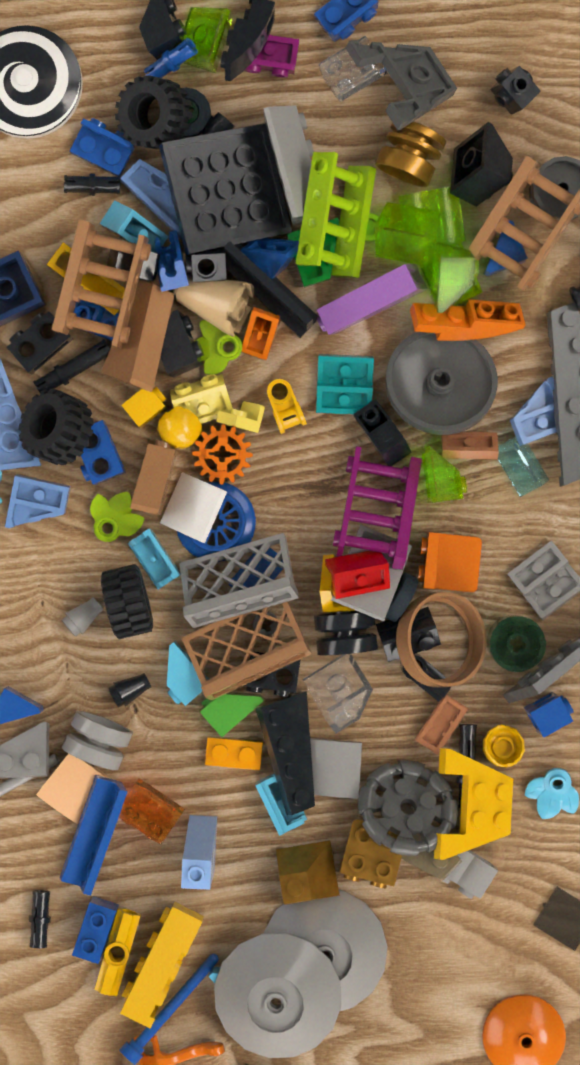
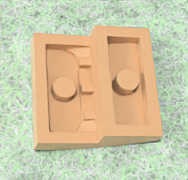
M68 753L36 795L78 824L95 775L106 778L110 777L96 766L93 767L88 762Z

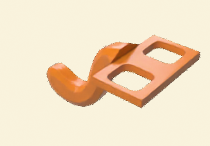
M153 1036L150 1041L153 1045L154 1055H146L143 1052V1057L139 1063L143 1065H175L198 1056H220L225 1052L223 1043L211 1041L191 1045L173 1053H165L160 1051L157 1036Z

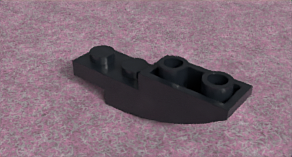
M249 0V4L252 5L250 9H245L244 19L236 18L234 29L229 28L226 45L229 48L228 51H223L220 67L225 69V81H232L254 61L266 44L275 21V1Z

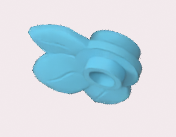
M553 768L544 777L532 779L525 789L524 795L526 797L537 799V811L542 819L554 817L561 809L574 814L579 806V795L577 790L571 786V776L562 768ZM555 780H561L563 782L559 786L553 785V782Z

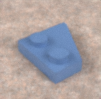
M553 376L547 378L510 419L519 446L556 433Z
M16 474L5 527L12 528L16 525L64 515L71 486Z

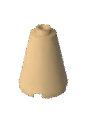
M187 275L189 286L174 289L177 302L232 337L235 336L234 332L239 334L246 324L252 308L247 306L248 299H254V286L244 281L193 282L192 276Z

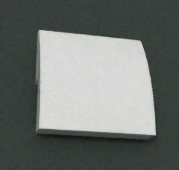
M182 472L160 523L205 543L227 492Z

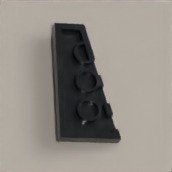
M307 691L255 708L286 815H294L315 806Z

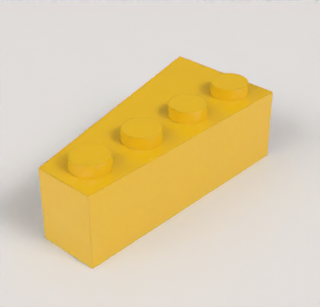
M175 901L171 909L165 907L159 919V922L163 923L159 933L153 931L146 947L150 948V951L146 958L140 957L134 969V972L138 973L134 983L128 981L121 995L126 999L120 1014L151 1029L156 1012L162 1006L170 984L174 981L183 962L182 960L187 955L203 922V915Z

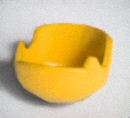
M176 406L162 415L159 419L157 430L162 441L167 442L175 449H184L190 447L202 433V424L198 417L190 410Z
M503 724L497 725L489 730L483 739V753L486 759L495 766L512 767L521 760L525 752L524 739L514 727Z

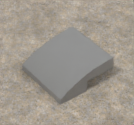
M552 540L507 574L542 621L580 593V577Z
M310 738L314 795L358 799L362 742Z

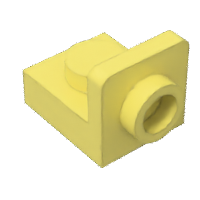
M244 401L240 410L231 408L230 413L219 411L216 422L258 433L265 407Z

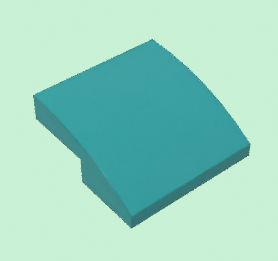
M318 354L316 413L354 414L372 402L374 356Z

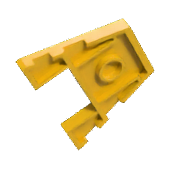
M440 748L439 773L463 775L459 834L436 833L438 841L434 850V859L444 860L510 835L513 778L452 749Z

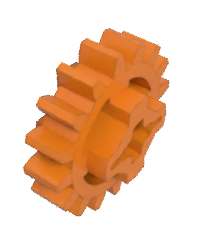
M222 424L220 431L211 426L210 435L205 432L201 433L204 438L203 442L195 441V444L200 449L199 451L192 452V455L199 457V461L195 462L194 465L195 467L202 466L204 468L200 473L201 476L207 473L210 474V482H213L217 477L221 485H224L225 478H229L234 483V475L238 474L244 477L242 468L251 467L246 462V458L253 457L252 453L246 452L251 443H243L242 440L246 435L241 433L237 436V428L234 426L230 432L226 430L225 424ZM218 437V443L212 449H205L212 439ZM228 437L237 441L241 450L232 449L229 445ZM221 447H225L227 452L236 454V456L226 457L225 462H220L219 457L210 455V453L220 452ZM205 459H211L217 464V472L208 467ZM234 460H240L239 465L234 470L228 472V465Z

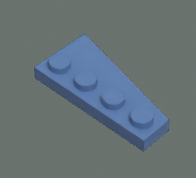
M139 159L120 178V181L172 231L177 230L178 237L182 240L166 174Z
M0 358V471L41 466L39 458L30 455L21 446L23 442L19 440L21 431L18 428L22 421V413Z

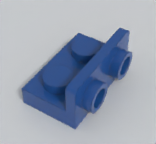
M331 0L315 12L314 17L334 42L339 38L345 40L356 30L354 27L361 21L366 23L377 14L376 9L378 8L379 1Z
M83 118L80 123L82 127L70 149V153L115 176L121 177L135 149L134 145L123 137L124 133L116 130L114 134L106 130V125L99 120L91 118L88 121Z

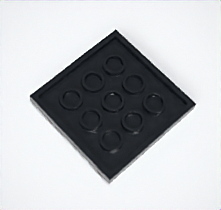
M266 123L159 144L186 255L223 248L229 241L234 245L286 235L292 232Z

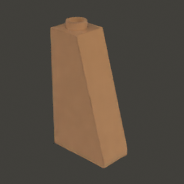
M154 280L149 283L138 281L127 325L131 328L128 342L123 343L122 349L111 346L101 371L102 374L152 392L174 299L173 293L169 291L161 292L159 281Z

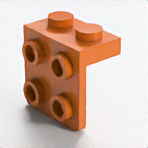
M427 532V536L421 539L420 554H425L424 565H419L417 579L418 582H422L421 587L475 592L478 587L482 540L479 537Z

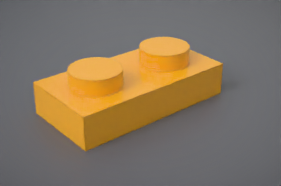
M208 736L205 765L260 770L263 741Z

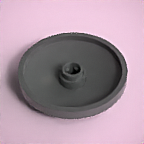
M415 332L404 339L391 355L386 371L385 385L392 407L405 422L423 432L450 435L470 429L485 417L496 396L498 376L491 355L476 339L437 341L435 333Z

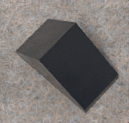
M110 249L107 266L130 271L134 255ZM150 252L148 261H143L139 280H156L160 254Z

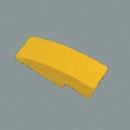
M62 242L46 264L63 278H65L72 248ZM91 273L83 274L81 281L83 289L123 299L125 288L115 280ZM101 305L113 315H116L119 310Z

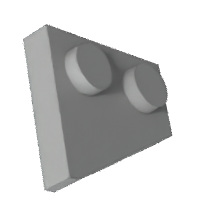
M42 722L0 745V779L49 777L50 724L48 722Z

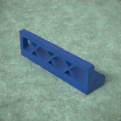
M95 775L59 877L62 882L80 886L82 893L90 896L128 792L122 782Z

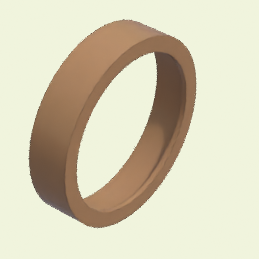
M440 592L420 596L408 605L399 620L396 644L400 660L406 671L416 681L426 686L451 687L465 683L479 670L486 652L487 639L483 620L472 603L458 594ZM433 601L442 602L452 607L461 616L468 634V650L463 664L457 672L444 679L429 677L418 665L411 646V629L415 616L425 603Z

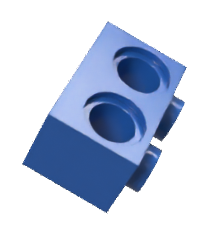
M101 420L91 426V430L97 435L98 444L92 449L84 447V453L81 455L84 465L80 467L85 480H91L93 485H97L126 473L106 422ZM99 459H106L109 464V469L105 474L100 475L95 471L94 466Z
M554 692L524 707L536 731L543 738L573 722L570 714L574 713L569 701L566 697L558 696Z
M95 896L92 897L72 956L99 964L119 904Z

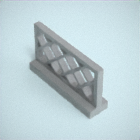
M284 533L179 563L185 601L183 614L193 628L299 598L297 587L294 584L288 544ZM280 543L281 550L275 558L265 554L270 546ZM252 552L256 554L248 566L239 562L245 553ZM262 558L271 562L263 574L254 570ZM225 559L229 561V564L222 574L213 569L218 561ZM235 566L245 570L237 582L228 578ZM277 566L285 570L286 577L277 580L269 578ZM196 567L204 569L196 581L189 578L188 570ZM209 573L218 577L211 589L201 585ZM250 574L260 578L253 587L247 588L243 586ZM224 581L233 585L228 594L219 595L216 593ZM198 589L207 593L202 601L192 603V597Z

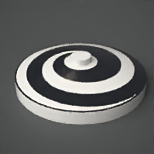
M23 25L1 31L0 131L18 138H37L56 131L71 118L82 94V73L74 52L61 37L41 27Z

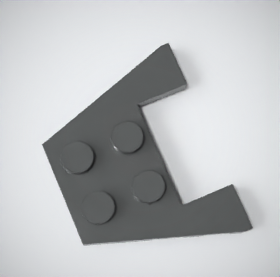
M349 40L346 50L357 67L382 63L405 98L402 101L389 103L386 109V113L397 130H401L448 100L457 90L456 85L431 47L397 44L396 48L384 47L381 42H372L368 46L359 45V40Z

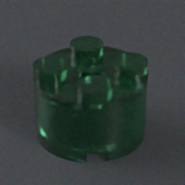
M508 615L498 619L490 628L487 636V649L491 658L502 668L511 672H523L533 668L542 660L546 650V639L543 631L535 621L521 615ZM519 636V640L523 642L522 646L516 647L513 650L510 641L511 639L515 640Z

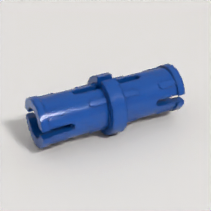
M186 38L174 49L163 52L161 58L144 69V73L163 78L171 71L176 72L180 69L182 63L198 53V50L195 48L196 45L191 39Z

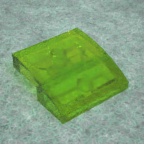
M450 187L398 196L407 251L413 252L436 246L443 247L466 242L460 199L450 194Z

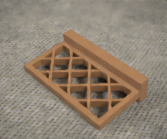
M289 602L282 603L284 611L280 620L266 615L269 607H266L262 613L256 610L217 621L182 637L202 685L201 689L207 699L212 701L312 654ZM251 613L260 616L255 632L241 627L245 616ZM286 616H288L290 623L285 622ZM265 618L278 623L273 638L259 633ZM238 620L237 625L233 624L232 622ZM225 625L235 628L230 643L216 639L219 629ZM283 625L293 628L297 639L288 643L277 640ZM240 630L253 635L248 650L234 645ZM210 632H213V633H212V636L206 635V634H208V633H210ZM200 637L210 640L205 654L202 655L195 652L191 641ZM258 637L271 641L268 652L262 655L252 652ZM214 642L228 647L222 662L209 657ZM276 644L282 645L274 649ZM232 649L246 653L243 663L237 667L227 664ZM251 655L256 657L249 661ZM197 657L203 658L201 664ZM207 660L221 665L217 676L209 680L206 679L203 672ZM225 667L230 668V670L224 672Z

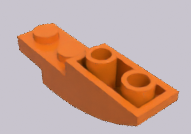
M469 299L466 306L413 303L410 308L414 331L435 333L437 341H465L495 337L524 329L526 325L520 303Z

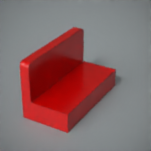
M369 550L325 559V566L331 573L332 592L335 599L390 589L389 563L381 552Z

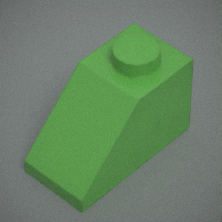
M229 692L212 701L206 698L201 703L204 708L201 709L200 713L216 732L223 737L264 701V697L261 694Z

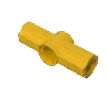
M126 908L117 909L94 990L101 994L118 996L141 914ZM119 946L124 950L125 955L117 958L112 955L111 948Z

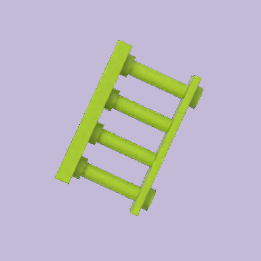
M313 152L296 264L321 266V261L333 264L331 276L359 278L377 168L372 166H348V170L336 166L338 153ZM334 177L346 181L343 197L332 194ZM330 205L341 209L339 225L328 222ZM326 233L337 237L335 253L323 249Z

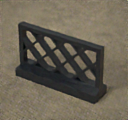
M229 241L224 246L226 270L238 281L251 283L254 286V296L273 314L279 315L281 321L301 339L317 322L318 316L277 277L271 280L241 252V249L244 247L242 244L234 245Z

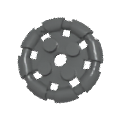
M398 760V764L393 765L386 763L374 770L367 777L366 786L361 787L358 798V811L364 820L362 825L374 842L379 846L383 844L390 848L392 853L403 856H418L419 852L424 851L430 853L437 846L438 839L436 833L449 834L450 830L456 826L458 806L457 801L453 800L451 794L453 789L436 770L432 772L425 768L426 764L411 760ZM400 775L401 779L395 783L393 776ZM419 777L428 782L426 788L416 782ZM376 789L384 792L382 797L376 794ZM436 798H441L443 804L436 806ZM409 803L414 807L415 812L413 814H405L402 812L400 805ZM381 812L382 818H374L373 813ZM434 820L440 823L441 825L439 827H434L431 824ZM390 830L391 832L399 836L397 837V839H395L394 837L387 834L388 831ZM420 833L422 840L416 841L413 839L412 835Z

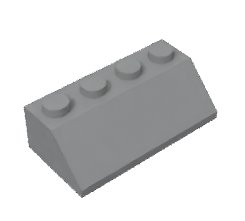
M297 106L263 108L264 121L267 126L292 226L301 225L311 168L310 157L314 152L311 139L305 140L303 130L307 129L303 112L298 114Z

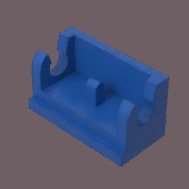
M177 230L169 232L171 244L168 247L161 246V241L158 237L154 241L156 253L160 254L157 271L161 292L189 286Z

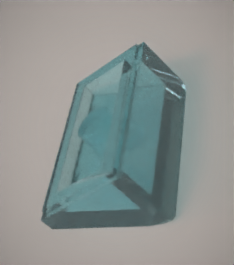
M515 436L498 446V460L520 497L549 481L528 443L519 446Z

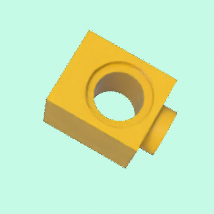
M157 386L152 389V392L141 389L121 405L140 428L167 408L163 404L166 397Z

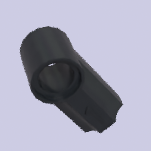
M414 654L415 659L421 663L420 668L433 679L447 678L420 654ZM400 660V668L405 676L438 702L450 691L451 687H430L416 681L406 671Z

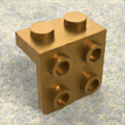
M355 819L351 825L344 857L341 858L339 872L344 874L343 878L359 882L361 878L371 881L370 885L386 889L387 885L394 887L402 855L390 852L391 849L383 844L379 846L365 831L362 825L364 820ZM390 830L387 833L395 839H397V837L399 836L394 834Z

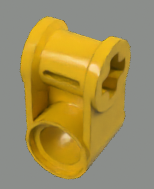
M283 379L272 381L268 386L267 395L280 433L283 434L286 429L299 424L307 425L290 384ZM276 384H283L287 388V396L282 400L275 399L272 396L271 390ZM296 415V417L283 421V419L286 417Z

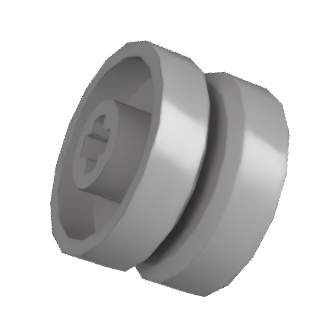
M77 710L71 725L79 733L67 734L62 749L70 755L90 764L110 770H118L124 755L115 747H127L133 732L123 725L104 717Z

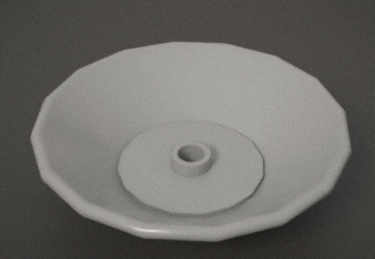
M339 890L340 896L281 905L273 914L264 930V934L288 933L310 941L320 951H327L330 954L329 959L340 980V1011L355 1007L374 991L385 971L388 946L381 922L365 902L346 891Z
M288 933L260 934L240 943L222 962L214 984L215 1009L226 1033L245 1050L267 1058L295 1057L316 1048L333 1030L341 1009L340 980L330 959L312 942ZM278 998L281 1000V1004L274 1005L271 1000Z

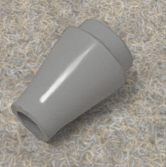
M92 597L89 601L66 612V616L61 621L75 637L80 633L83 635L98 614L103 611V608Z

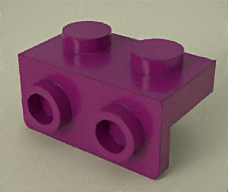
M269 35L259 55L244 71L260 74L261 70L272 71V76L288 78V74L295 75L299 39Z

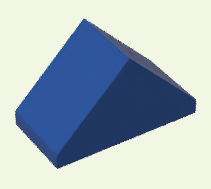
M509 220V223L515 226L514 222ZM503 232L500 234L495 248L516 262L524 263L528 258L523 245ZM490 258L483 274L491 276L506 270V268Z
M267 238L249 242L241 249V252L273 280L285 270L295 257L299 241Z
M9 686L4 688L0 695V724L44 711L43 705Z

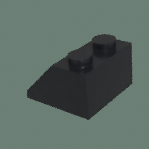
M487 122L456 146L453 153L450 194L476 207L486 199L491 198L501 188L507 186L513 177V158L492 123Z

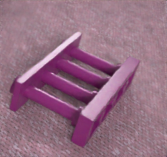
M356 446L354 456H348L346 472L351 473L341 531L335 530L332 546L338 547L336 557L342 556L344 546L381 552L393 558L392 568L403 570L407 557L422 458L411 457L409 466H403V468L360 461L362 447ZM357 471L401 479L400 482L405 483L404 491L399 490V493L355 485ZM353 496L397 504L396 507H401L400 516L395 515L394 518L351 510ZM353 521L391 528L392 532H397L396 541L391 540V543L346 535L348 523Z

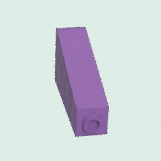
M404 264L317 309L319 314L317 321L324 332L327 331L328 335L336 334L426 291L428 287L416 264Z

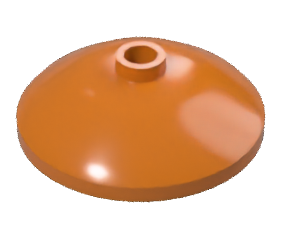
M520 994L508 997L493 1007L485 1020L482 1038L486 1054L493 1065H555L564 1051L566 1032L559 1013L550 1003L537 996ZM528 1037L531 1039V1043L526 1046L522 1045V1039Z

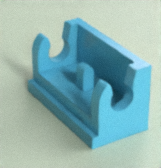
M151 528L129 541L128 545L158 590L181 575Z
M271 774L256 782L255 786L279 836L304 824V821L307 820L304 811L294 815H286L275 774Z

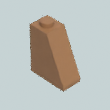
M156 440L155 445L148 443L131 502V509L162 515L177 453L176 450L171 449L167 442Z

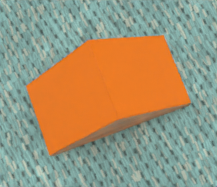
M253 307L242 344V352L267 360L281 321L280 316Z

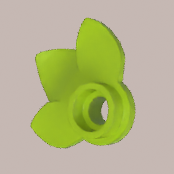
M202 320L199 323L203 337L197 340L204 352V356H201L202 361H205L204 373L208 375L219 374L225 370L229 361H233L240 356L242 342L238 336L232 337L227 335L208 321ZM228 342L234 345V349L231 352H225L223 349L224 345Z
M129 492L116 494L109 501L102 495L97 494L92 500L90 513L95 520L94 533L99 540L112 542L120 535L131 536L143 525L145 518L131 513L132 498ZM106 523H110L113 526V530L109 534L103 531V526Z

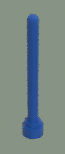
M210 954L157 1014L151 1029L146 1027L136 1040L126 1041L119 1049L131 1063L136 1065L143 1057L142 1053L145 1051L143 1047L218 963V955Z

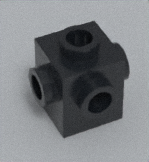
M521 66L512 70L504 69L496 76L495 80L497 83L490 89L495 95L496 102L506 108L511 115L523 110L541 92L533 82L531 74L522 69Z

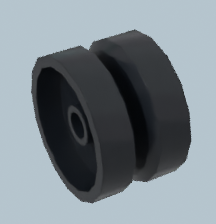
M356 610L331 612L314 616L316 631L320 633L333 632V635L320 637L316 641L317 655H344L378 650L376 634L370 632L359 633L361 629L372 628L375 625V618Z

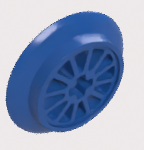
M207 482L227 493L218 512L219 519L223 520V525L218 526L216 530L211 528L205 543L177 531L183 546L197 558L251 542L256 526L254 508L248 497L235 486L228 483L221 485L220 482ZM228 501L234 507L223 514L222 511ZM236 510L238 512V519H226V516ZM239 522V528L235 530L227 526L226 523ZM224 528L236 533L232 540H229L223 530ZM213 532L215 534V546L207 544ZM218 532H221L227 541L226 544H218Z

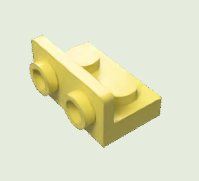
M222 374L206 375L200 381L180 383L170 390L173 407L180 406L190 410L198 417L201 424L217 419L219 411L230 413L231 408L233 409Z

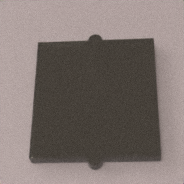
M557 886L547 903L544 902L542 904L543 909L533 925L575 951L580 944V900Z

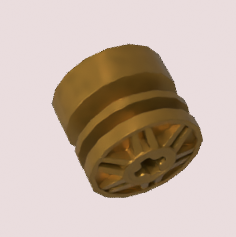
M392 122L390 128L393 132H388L386 139L396 147L382 146L375 166L385 174L405 183L419 187H428L436 168L426 159L439 160L441 153L438 150H444L447 142L446 139L420 123L412 122L401 130H397Z

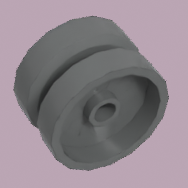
M568 156L554 157L545 162L539 169L542 176L561 188H565L566 191L574 196L580 189V160ZM535 184L530 185V202L560 220L568 205ZM574 214L571 221L579 217L580 215Z

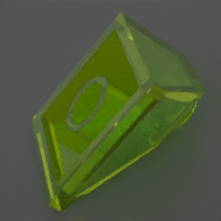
M433 242L430 298L437 313L445 312L473 286L474 277H478L479 261L475 259L471 250Z
M423 447L421 454L428 504L463 499V493H467L465 476L460 477V471L432 447Z

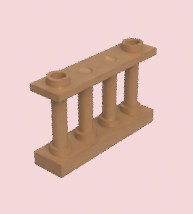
M526 156L466 251V254L475 260L488 256L522 278L517 286L521 290H526L528 286L530 288L534 287L541 276L538 272L574 214L580 215V189L574 196L542 176L540 170H538L540 163L529 156ZM528 184H535L568 205L560 220L524 198L525 195L522 193ZM512 208L515 210L519 208L553 230L544 245L509 223L507 216ZM497 232L499 234L505 233L537 254L528 269L493 247L494 243H492V240Z
M79 220L52 330L68 335L69 329L78 328L113 337L112 346L122 349L123 343H127L130 336L131 328L127 325L143 261H148L151 244H148L149 239L146 236L140 234L137 244L99 235L94 230L95 226L92 223ZM96 245L134 255L130 271L90 262V258H87L90 247L93 248ZM91 273L127 282L123 299L83 289V286H81L83 274ZM83 300L119 309L117 325L113 326L77 317V314L74 313L76 302Z

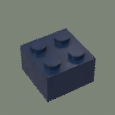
M19 250L0 259V327L46 306V302L29 266Z

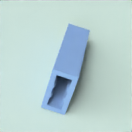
M189 816L182 859L181 888L210 890L215 872L217 816Z

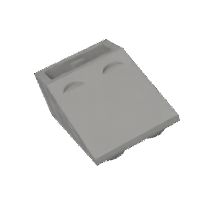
M360 525L356 533L357 537L391 543V540L396 541L395 538ZM408 544L407 557H406V561H405L403 570H404V568H405V565H406V562H407V559H408V556H409V553H410V550H411V547H412V545H409V544ZM350 547L348 555L369 550ZM382 553L389 563L390 589L335 599L332 596L331 600L384 622L403 570L392 568L393 558L388 557L386 553Z

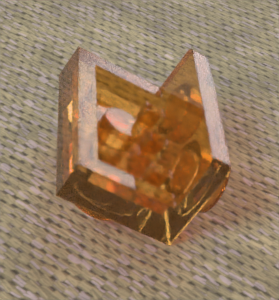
M139 778L125 798L119 818L145 834L150 840L162 844L185 808Z

